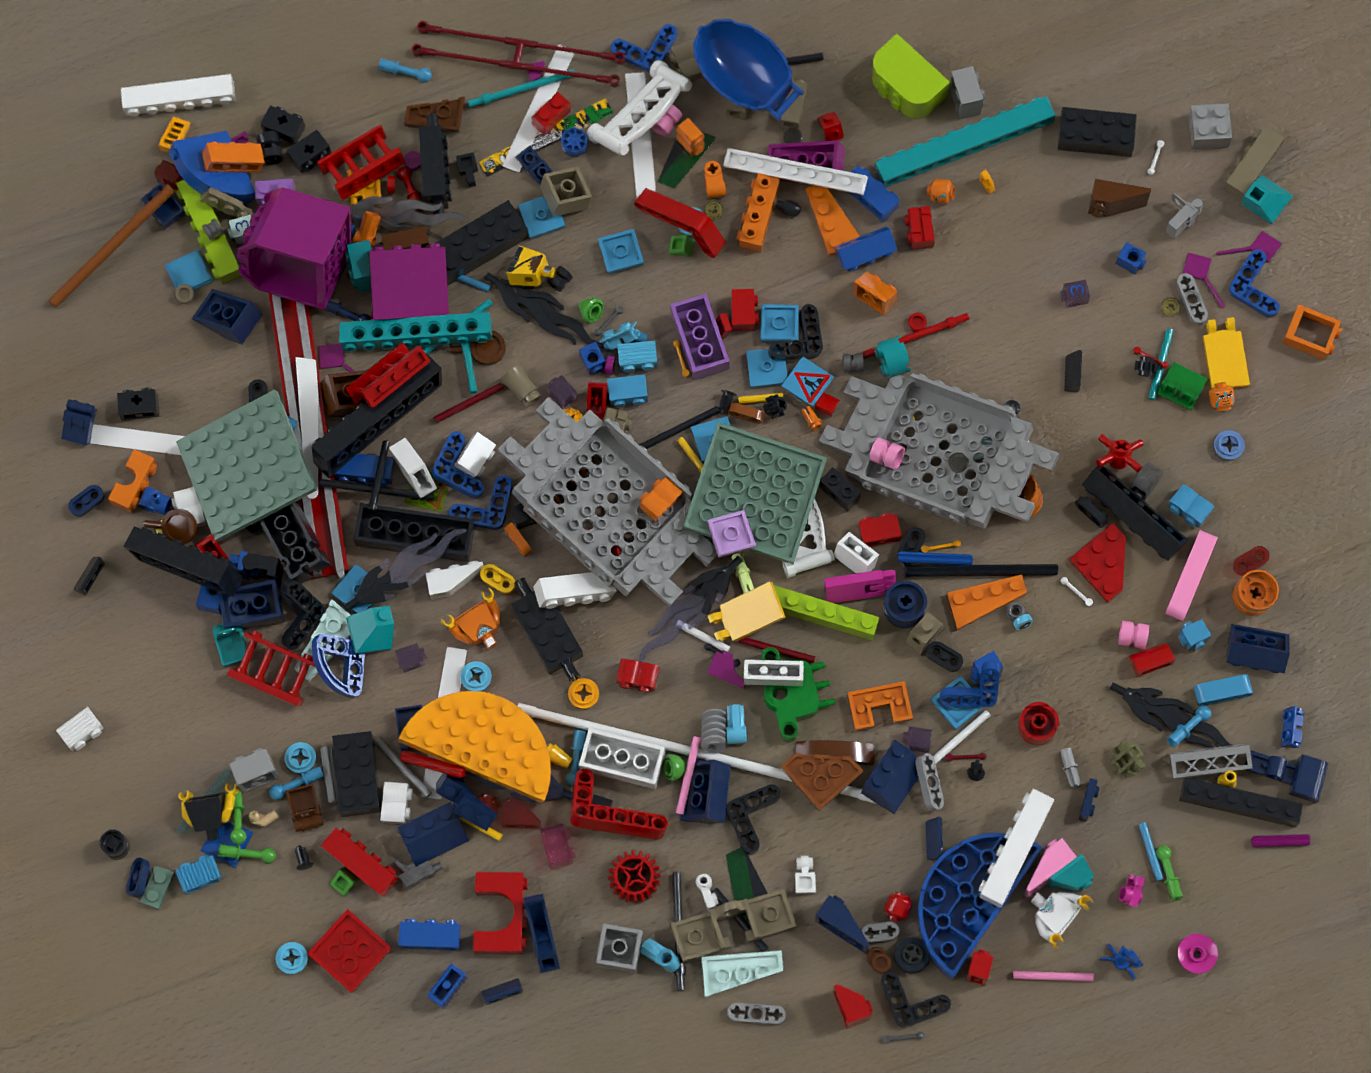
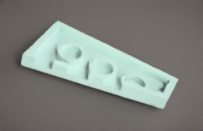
M331 599L328 609L323 614L316 631L313 632L309 644L301 655L304 656V653L312 655V640L317 635L329 634L349 639L351 636L346 618L351 615ZM320 640V643H321L323 646L329 645V643L326 644V643H323L322 640ZM336 642L335 648L338 651L342 645ZM324 654L326 662L333 657L332 655ZM298 660L296 666L294 667L295 671L298 673L303 663L300 660ZM310 665L305 676L308 682L318 673L315 666Z
M782 951L702 957L705 997L783 971Z

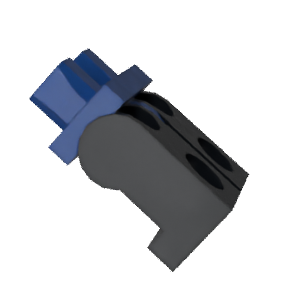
M241 551L240 555L230 554L229 560L232 562L231 565L239 569L238 572L244 577L243 579L249 580V577L254 580L260 578L275 579L278 585H281L284 567L279 558L248 554L246 551Z

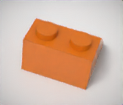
M866 272L854 282L853 296L883 316L897 300L898 292L896 288L891 284L882 282L876 274Z

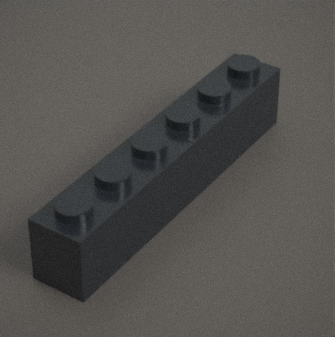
M1104 465L1094 468L1082 483V486L1086 488L1089 494L1094 495L1104 507L1114 513L1117 519L1128 525L1132 532L1137 533L1145 544L1154 548L1161 558L1169 561L1188 541L1184 535Z
M1187 777L1182 783L1179 798L1181 802L1294 828L1300 823L1303 807L1301 803Z

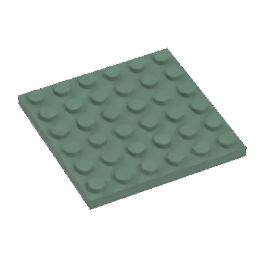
M276 390L257 398L176 441L210 531L215 538L214 541L219 542L317 491L279 393Z
M717 422L683 529L712 538L707 520L744 510L756 544L755 548L748 550L794 564L827 458Z

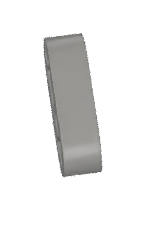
M893 922L875 923L863 927L862 933L870 944L888 942L898 937L899 928ZM889 926L892 930L896 931L892 936H889L888 933H881V931H886ZM868 929H871L872 932H879V934L873 935V939L865 936Z

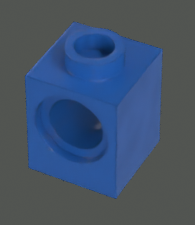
M1126 242L1117 257L1116 265L1136 274L1138 269L1142 270L1147 262L1145 260L1146 252ZM1135 257L1137 261L1132 262L1128 258Z
M596 342L579 349L580 358L589 375L592 373L598 374L604 370L606 361ZM592 357H596L598 359L594 363L588 361Z

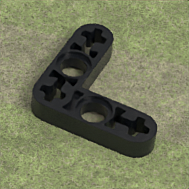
M806 304L799 312L803 340L773 342L768 349V355L771 359L793 360L801 359L802 357L810 359L817 358L821 354L823 343L818 311L814 305ZM806 310H809V313H812V315L810 316V322H807L809 318L808 314H805ZM813 327L816 334L809 335L806 328ZM812 340H815L813 342L814 348H818L816 352H814L813 349H810L812 346ZM791 346H798L800 353L794 354L791 351ZM775 347H777L778 350L784 351H780V353L777 354V352L773 350L775 349Z
M289 578L283 582L281 590L302 611L283 634L281 641L286 648L295 650L302 644L321 619L325 608L302 584ZM292 585V588L297 592H292L290 586ZM306 594V601L301 604L300 598ZM306 620V627L301 630L300 624Z
M767 785L731 800L727 804V815L742 849L747 854L757 853L760 847L759 839L748 814L778 802L780 790L775 785ZM768 790L776 792L775 798L772 799L768 796L764 798L765 803H762L760 793H763L764 797L768 795ZM756 797L759 800V804L751 807L748 804V799ZM733 805L740 807L738 811L742 818L737 819L735 812H730ZM739 823H747L749 829L746 832H740L737 828ZM749 835L751 842H756L754 849L746 848L748 842L745 836Z
M888 971L881 977V986L897 1025L902 1028H908L945 1014L951 1007V1000L943 994L910 1006L897 974ZM887 976H890V978L895 979V981H893L894 989L899 987V990H894L890 994L888 993V991L891 990V987L889 983L885 984L884 982L886 981ZM893 995H901L903 1002L900 1005L893 1004L891 1001ZM939 999L947 1002L945 1009L937 1007L934 1009L936 1013H932L930 1002L933 1003V1006L939 1003ZM920 1006H926L929 1009L927 1016L922 1017L918 1014L917 1010ZM907 1007V1009H903L905 1016H910L908 1023L899 1020L901 1012L900 1010L895 1012V1009Z

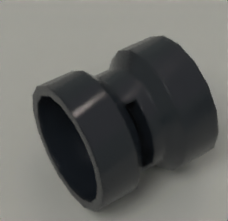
M558 266L553 278H548L547 282L553 289L561 292L565 288L564 285L569 283L573 276L565 268Z

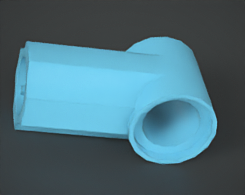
M743 705L727 706V744L747 743Z
M650 938L641 945L640 953L662 966L666 971L674 972L679 968L680 960L670 949H666ZM672 957L671 961L666 963V960Z

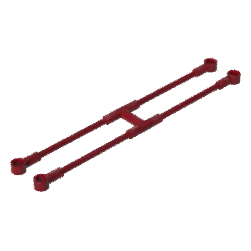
M420 21L417 25L418 31L421 34H426L427 32L447 33L504 42V44L515 45L516 50L513 61L441 52L436 51V49L422 47L420 44H414L412 46V53L416 57L421 55H437L499 65V67L533 70L596 80V82L610 84L611 87H618L620 85V78L616 74L611 76L597 74L595 76L538 67L532 64L521 63L520 61L523 48L530 47L601 57V59L612 60L616 64L621 65L625 62V54L621 51L616 53H599L541 44L537 41L503 38L445 29L441 26L428 25L425 21Z

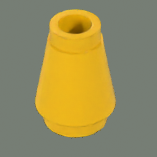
M550 743L547 747L550 763L567 769L572 758L556 744Z
M1227 771L1221 773L1217 780L1218 785L1235 788L1237 785L1235 772Z

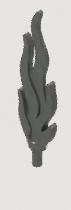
M371 196L353 206H349L351 219L361 224L364 212H374L381 217L379 225L392 231L416 228L414 225L398 224L402 222H417L423 225L434 226L449 219L468 220L464 215L453 211L434 215L420 213L416 210L435 211L443 205H433L415 199H405L385 207L376 206V204H385L394 199L393 196Z

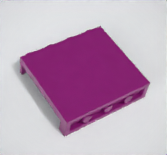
M440 243L429 244L428 248H421V244L410 245V249H403L402 245L391 246V250H384V246L372 247V251H368L373 320L449 315L445 247H440Z

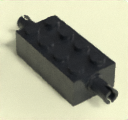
M429 114L426 116L427 126L419 127L424 201L433 205H443L440 209L433 211L434 215L444 213V209H449L448 202H452L449 185L451 181L448 169L449 157L447 154L448 141L446 139V132H442L441 125H438V115Z
M521 578V584L517 580L514 585L522 598L511 603L512 610L547 672L551 675L563 668L569 682L575 681L574 677L577 680L580 678V674L573 662L583 657V651L557 606L550 609L547 607L539 608L535 591L530 589L526 579Z

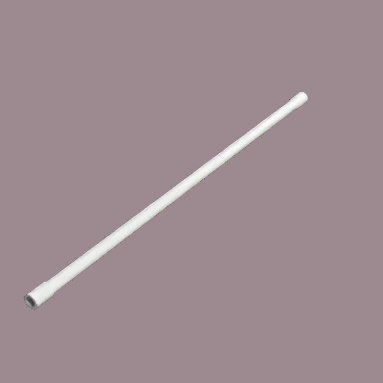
M518 703V707L527 713L530 718H538L586 731L592 728L663 746L667 751L687 756L690 753L691 746ZM698 749L697 758L717 760L729 764L731 767L793 782L782 769L719 753H708L703 749ZM848 786L840 793L875 803L862 795V789Z

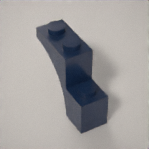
M442 773L436 782V793L453 802V813L487 831L497 817V812L487 807L472 794L466 786L463 777L457 778Z
M542 893L525 897L524 903L540 973L560 969L544 895Z

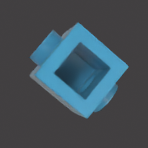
M1202 619L1195 623L1190 621L1182 626L1183 629L1179 633V641L1183 647H1187L1188 651L1193 648L1198 650L1204 647L1205 642L1211 638V634Z

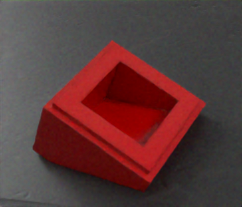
M823 392L815 404V410L832 417L840 400Z

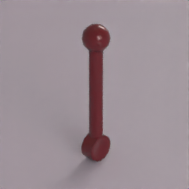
M948 753L945 756V760L947 762H951L953 759L985 760L986 754L952 756V754Z

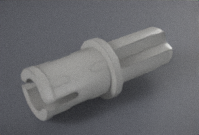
M1065 748L1060 750L1059 753L1064 765L1062 769L1066 772L1069 786L1073 788L1080 786L1081 782L1077 771L1078 764H1075L1072 749Z

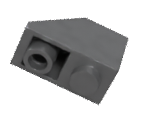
M1147 462L1140 470L1130 489L1146 501L1164 471Z

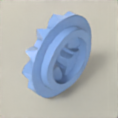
M1226 430L1217 435L1214 441V448L1216 454L1221 456L1222 459L1225 458L1230 461L1235 458L1237 459L1243 453L1245 443L1239 433ZM1228 439L1230 444L1235 446L1231 448L1230 452L1227 447L1223 446L1226 445Z

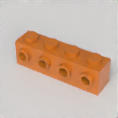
M758 173L757 179H753L751 184L753 193L752 196H748L746 202L748 211L743 213L741 223L744 225L742 230H738L736 240H739L740 248L761 253L779 190L780 178Z

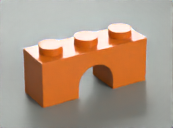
M135 449L125 465L129 472L136 475L135 480L129 485H122L116 482L108 498L111 505L129 513L138 508L140 497L145 488L149 486L148 481L151 475L154 476L158 468L155 458Z

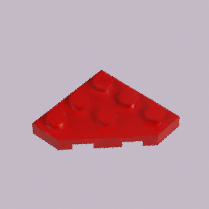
M1114 523L1069 559L1073 566L1107 603L1122 592L1124 580L1126 536Z

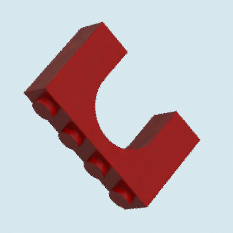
M476 872V895H498L507 898L514 906V916L511 923L502 930L474 931V954L522 955L523 949H526V937H523V929H527V917H523L524 910H526L524 890H528V878H524L523 872Z

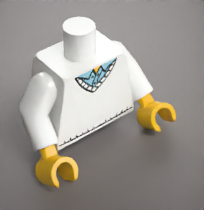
M1065 892L1052 893L1048 899H1045L1037 893L1031 900V903L1039 908L1035 915V923L1040 936L1051 942L1052 946L1057 949L1058 946L1055 942H1064L1061 935L1080 912V906L1085 910H1089L1090 908L1086 905V902H1093V900L1088 895L1080 896Z

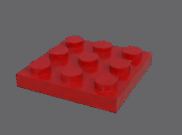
M347 909L307 954L352 994L392 948Z

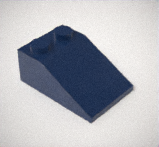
M212 289L192 319L224 338L243 345L263 314L251 301Z
M275 579L240 586L233 598L218 592L225 629L267 626L285 622L280 588Z
M828 895L816 914L815 922L866 954L869 943L848 908L843 904L844 901L836 895L833 897Z

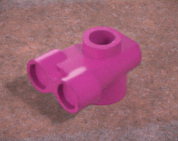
M1128 875L1127 886H1122L1119 891V900L1124 902L1125 905L1137 907L1138 903H1141L1143 899L1141 889L1144 886L1145 878Z

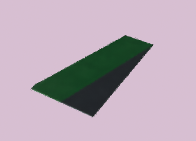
M702 132L704 134V150L697 156H691L676 139L658 183L676 188L715 141L716 137Z
M742 847L726 854L734 901L749 900L768 894L748 854L744 852ZM745 912V913H742L741 916H742V917L747 921V923H748L749 921H748L746 912Z

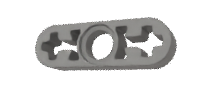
M1183 273L1178 277L1176 287L1191 323L1201 326L1207 320V310L1194 278L1188 273ZM1183 279H1185L1186 282L1189 281V284H1188V289H1189V291H1187V292H1186V290H1187L1186 285H1185V284H1181L1182 281H1183ZM1193 295L1197 298V302L1190 304L1187 301V297ZM1197 307L1198 314L1203 315L1201 320H1199V318H1195V308Z
M928 753L920 755L916 758L915 764L924 803L929 811H936L944 806V799L935 760ZM928 778L932 781V787L928 785Z
M733 1003L728 1008V1017L731 1021L739 1023L780 1025L785 1021L786 1012L781 1006ZM738 1007L739 1011L746 1012L745 1008H749V1019H744L745 1014H739V1017L735 1018L731 1011H735V1008ZM756 1008L763 1012V1016L757 1020L751 1016L752 1010ZM765 1009H769L768 1014H774L775 1010H778L779 1014H782L783 1017H779V1020L776 1021L773 1016H768V1020H765Z

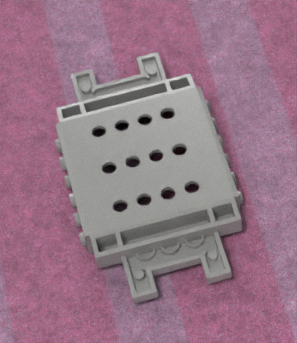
M911 373L910 378L902 375L894 376L890 379L886 389L851 376L843 393L845 396L856 399L859 402L844 431L827 425L819 440L821 445L851 456L845 468V473L848 477L861 482L864 488L965 527L970 524L983 529L986 528L994 510L1028 523L1035 508V503L1022 499L1019 496L1034 466L1052 473L1060 457L1059 453L1028 442L1033 432L1032 423L1018 419L1012 407L998 405L991 399L979 398L977 394L972 392L968 394L956 386L949 387L940 380H930L920 373ZM916 412L923 413V418L920 421L913 419V415ZM950 425H956L958 430L950 434L947 432V428ZM909 428L915 430V434L912 437L905 436V431ZM877 438L889 441L890 445L895 443L907 446L902 462L896 470L889 469L884 465V462L878 464L870 461V451ZM984 438L992 439V444L988 447L983 446L981 442ZM943 441H947L950 444L946 450L939 448V444ZM982 454L984 460L981 463L974 462L973 458L975 455ZM938 457L942 460L941 464L936 467L932 466L931 460ZM968 471H975L976 477L969 480L965 477ZM924 475H933V480L930 483H925L923 481ZM966 487L968 493L965 496H959L957 494L959 488Z
M548 397L535 411L548 424L546 428L525 449L510 436L497 450L506 461L524 476L514 487L512 494L524 505L523 510L608 587L612 585L627 596L641 581L670 607L683 592L669 579L691 554L706 567L717 556L715 546L703 535L683 529L691 505L690 499L693 496L691 489L686 484L680 483L676 475L671 471H667L658 459L651 457L648 454V450L641 445L639 446L629 433L622 431L616 421L607 418L603 422L589 410L576 422ZM594 455L600 456L602 463L599 465L593 464L591 457ZM581 468L589 471L587 478H582L579 475ZM667 477L683 493L664 515L655 522L639 508L641 504L640 498L645 492L650 493L654 489L652 486L659 478L663 480ZM569 481L574 482L577 485V489L569 491L566 488V483ZM620 482H629L630 489L626 491L622 490L620 488ZM558 494L562 495L564 503L556 504L553 497ZM615 494L618 502L615 504L608 502L607 496ZM597 507H602L605 510L603 517H598L595 514ZM585 520L591 521L593 528L585 530L582 527V522ZM644 520L646 528H637L636 521ZM631 533L634 536V541L631 543L626 542L623 535ZM618 546L622 551L621 555L614 556L611 553V548Z

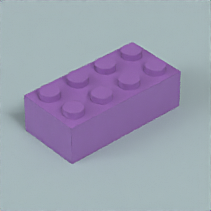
M707 294L670 304L671 315L693 380L730 369V361Z

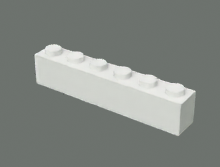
M231 74L121 88L124 113L126 116L131 117L144 113L173 112L176 109L183 108L190 110L199 106L211 107L215 104L228 105L231 102H236L234 81Z
M1035 789L1032 790L1031 794L1026 793L1022 801L1025 806L1022 811H1017L1013 819L1016 824L1014 828L1009 827L1004 837L1008 840L1005 846L1000 845L996 856L999 858L996 864L991 863L987 871L990 876L987 881H982L978 889L981 892L979 898L999 908L1002 907L1055 799Z

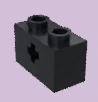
M271 105L260 123L263 132H278L280 139L292 144L298 142L306 127L300 115L296 113L290 114L282 107H273Z
M315 130L287 149L289 158L301 174L305 171H310L317 161L332 153L329 144L318 130Z
M142 388L140 391L124 390L122 393H117L118 415L122 421L159 417V401L155 389Z
M833 467L820 480L819 488L847 512L861 498V491Z

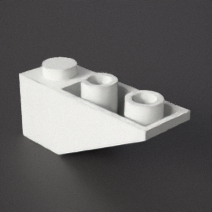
M471 561L467 563L468 565L460 566L456 564L449 566L448 569L441 570L440 568L430 570L429 573H426L431 600L452 596L480 574L481 568L484 567L483 562Z

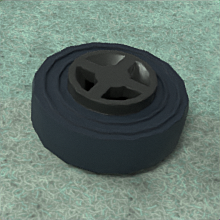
M910 937L899 942L896 946L894 957L896 964L901 970L912 974L919 973L925 969L929 963L930 954L921 939Z

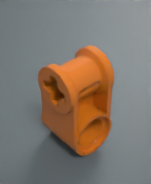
M716 161L707 162L704 166V176L708 199L726 196L725 182L720 164Z

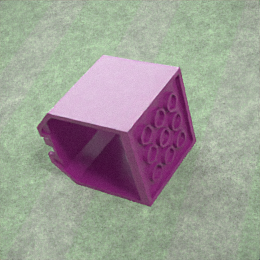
M284 187L268 192L264 196V202L267 204L259 206L256 214L251 216L249 228L244 230V246L238 248L237 260L245 263L246 266L239 265V274L257 290L325 310L347 264L345 252L348 251L347 244H351L350 207Z

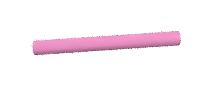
M693 736L676 809L677 814H684L700 745V737Z
M1013 971V979L1093 981L1094 974Z

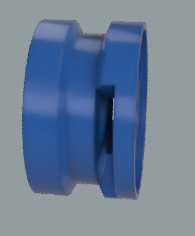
M579 128L567 129L561 137L562 150L570 157L583 155L587 149V136L585 132Z

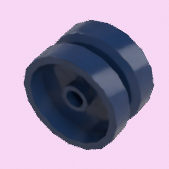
M900 581L888 589L884 599V614L893 626L901 629L912 628L925 615L927 596L923 588L917 583Z

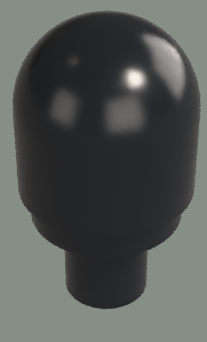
M777 200L775 207L783 209L782 212L785 215L797 217L801 213V206L791 200H786V202Z

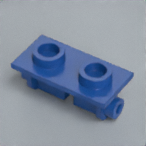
M1296 705L1285 708L1283 713L1282 747L1291 745L1293 748H1299V745L1302 744V731L1297 730L1296 727H1303L1304 713Z

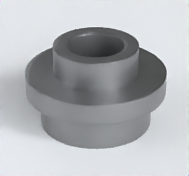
M1018 602L1009 604L1006 609V615L1011 621L1026 613L1025 607ZM1013 610H1018V611H1019V614H1018V615H1014V614L1012 613V611H1013Z

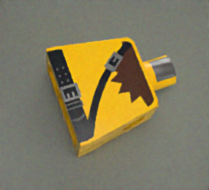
M519 246L506 273L510 285L539 286L543 277L553 278L555 268L548 266L544 254Z

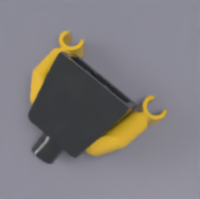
M236 783L231 791L230 784L225 785V790L228 792L226 795L225 792L194 797L193 793L188 790L186 797L182 792L178 794L179 799L183 801L181 803L182 818L194 828L195 832L206 831L208 841L219 839L218 829L222 828L230 819L234 807V795L239 792V787Z

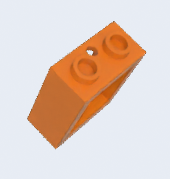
M1298 304L1282 344L1325 360L1327 355H1332L1335 345L1332 343L1334 338L1338 339L1342 331V328H1339L1341 321ZM1302 316L1333 328L1325 348L1294 336Z

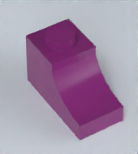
M724 650L721 653L716 651L707 673L745 689L744 680L736 672V660L732 658L733 654Z

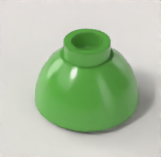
M588 298L580 301L579 309L582 318L587 323L596 322L603 314L604 304L602 300Z
M674 754L666 755L663 761V773L666 779L670 782L680 779L685 773L687 761H683Z

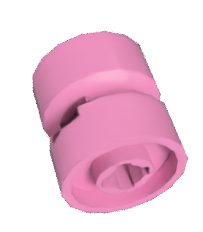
M671 105L668 111L651 129L663 137H668L674 128L673 125L678 123L682 117L681 111L674 105Z
M877 438L871 448L869 459L878 464L884 462L886 467L896 470L902 462L905 448L895 443L890 445L889 441Z
M1122 620L1118 645L1129 647L1133 644L1134 647L1145 650L1149 625L1140 623L1134 626L1133 622Z

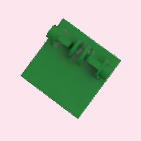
M1173 362L1157 394L1191 411L1208 378Z

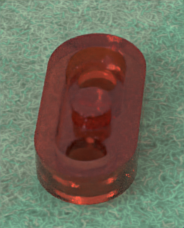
M1263 546L1252 548L1236 558L1233 563L1234 572L1239 576H1244L1249 571L1259 569L1268 562L1270 557L1269 551ZM1260 555L1262 559L1258 560L1255 556ZM1239 565H1245L1246 569L1242 570Z

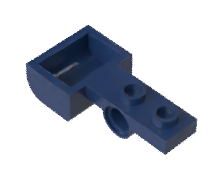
M1250 750L1252 768L1244 770L1291 785L1289 795L1314 803L1319 802L1329 765L1327 762L1307 755H1301L1298 757L1297 764H1293L1279 756H1268Z

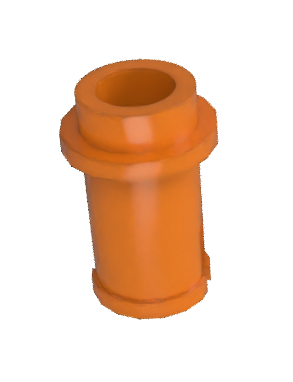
M807 406L809 414L805 408L801 410V414H803L809 424L808 428L816 431L822 427V420L818 419L812 406Z

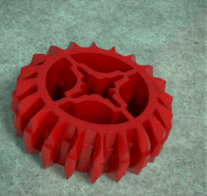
M635 850L631 851L632 856H628V853L625 851L624 859L620 855L617 856L619 863L612 861L611 864L615 869H608L609 873L614 874L608 876L609 881H614L609 884V887L615 888L613 890L614 895L620 892V900L627 896L626 903H629L631 898H633L634 904H637V898H641V901L645 902L644 895L652 898V894L649 891L657 892V888L653 885L660 886V881L656 879L661 878V873H655L660 870V867L653 866L656 863L655 859L648 861L650 854H646L643 858V851H639L638 856H635ZM631 862L640 863L635 868L624 867ZM645 866L651 873L650 882H647L642 876ZM619 872H622L627 877L624 888L618 881ZM638 873L639 879L631 881L630 875ZM636 885L645 887L640 891H629Z

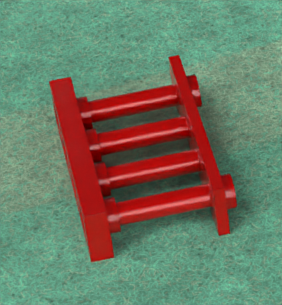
M381 124L317 161L322 174L325 175L330 172L337 183L334 184V187L342 201L405 164L399 148L397 147L391 151L385 143L384 139L387 137ZM376 144L385 154L377 160L368 151L369 148ZM359 154H362L369 163L361 169L352 160V158ZM346 163L353 174L343 179L336 168Z
M401 343L345 389L355 404L364 398L368 405L374 408L431 361L421 346H416L409 352L405 344Z
M253 630L251 633L245 632L244 636L251 640L240 666H237L236 669L230 668L227 676L293 705L302 706L304 698L300 697L299 691L310 665L315 666L313 656L306 653L303 656L262 638L263 634ZM257 643L268 646L257 674L252 676L247 674L248 670L246 669ZM277 650L286 655L275 681H272L270 684L265 682L264 676L273 654ZM292 658H295L303 663L292 689H289L288 692L282 689L283 685L281 684Z

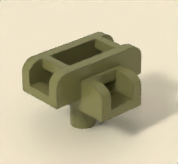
M1125 739L1112 750L1116 757L1110 763L1112 765L1115 764L1119 770V775L1127 771L1129 775L1134 776L1145 767V764L1140 759L1144 754L1135 743L1129 745Z

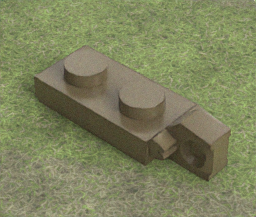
M212 187L201 195V202L206 203L210 207L217 208L225 214L238 218L252 214V210L243 206L242 201Z

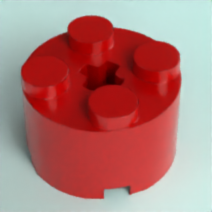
M1033 702L1026 706L1018 721L1020 736L1024 742L1032 745H1044L1054 738L1059 726L1057 712L1044 702ZM1039 721V724H1042L1041 727H1038L1035 722Z

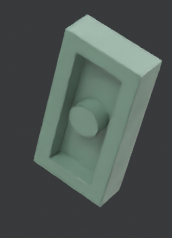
M155 865L140 902L160 910L175 873Z

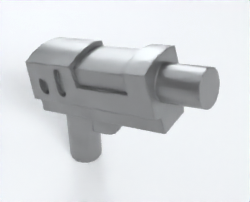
M399 859L394 863V866L402 873L398 877L403 882V889H410L420 884V882L436 876L435 873L443 869L440 862L431 866L429 860L416 867L414 864L405 866Z

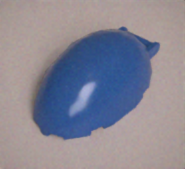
M715 19L707 25L698 28V33L693 42L694 58L704 78L720 95L734 104L756 112L767 111L780 121L784 112L800 95L804 94L792 82V70L784 53L771 38L751 25L741 24L732 19ZM793 89L794 91H793V92L790 94V96L786 99V97L789 95V93H790L791 90Z

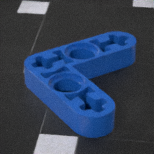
M672 24L664 25L649 51L622 39H616L612 42L611 51L612 53L618 52L616 47L619 48L621 45L623 50L620 49L619 51L625 54V62L650 73L651 66H649V62L653 61L654 56H656L655 61L660 60L664 62L677 38V29ZM672 31V35L670 34L667 37V41H665L666 32ZM658 45H664L666 49L663 52H657L655 48ZM634 52H638L641 55L637 60L632 59L630 56Z
M1254 250L1233 279L1229 287V293L1233 298L1265 317L1272 318L1279 311V303L1251 286L1266 261V254L1262 250ZM1260 256V261H1257L1255 267H1253L1254 257ZM1244 270H1250L1253 273V276L1251 278H1245L1242 272ZM1240 281H1242L1241 291L1235 292V287H1238ZM1252 294L1257 295L1259 302L1252 303L1249 300V296ZM1264 299L1265 302L1261 308L1260 305L1262 303V300ZM1270 305H1273L1274 310H1271L1270 312L1267 311L1268 307Z
M452 432L432 468L431 475L435 480L470 498H479L484 491L483 483L453 467L465 444V437L460 432ZM456 438L458 439V443L456 444L455 448H453L451 446ZM449 452L453 455V459L446 460L443 454ZM441 465H445L443 473L439 474L438 470ZM453 477H460L462 479V483L456 484L453 481ZM474 486L477 487L476 492L472 491Z
M506 475L496 478L489 509L454 504L450 507L449 515L455 516L453 512H457L460 509L462 514H467V511H469L468 518L471 519L472 514L478 512L482 514V518L480 521H475L476 527L491 530L501 529L505 522L511 496V479ZM506 481L508 486L504 487V494H502L500 484ZM502 498L505 500V504L502 507H497L494 505V501ZM495 511L499 512L498 520L500 521L496 522V525L491 521V519L495 518ZM460 514V515L458 516V517L466 518L465 515H461V514Z
M987 661L982 665L980 688H943L940 691L941 704L957 707L994 706L997 703L999 664L994 661ZM991 682L994 683V685L986 686L985 683ZM970 695L973 696V698L966 699L964 698V696Z

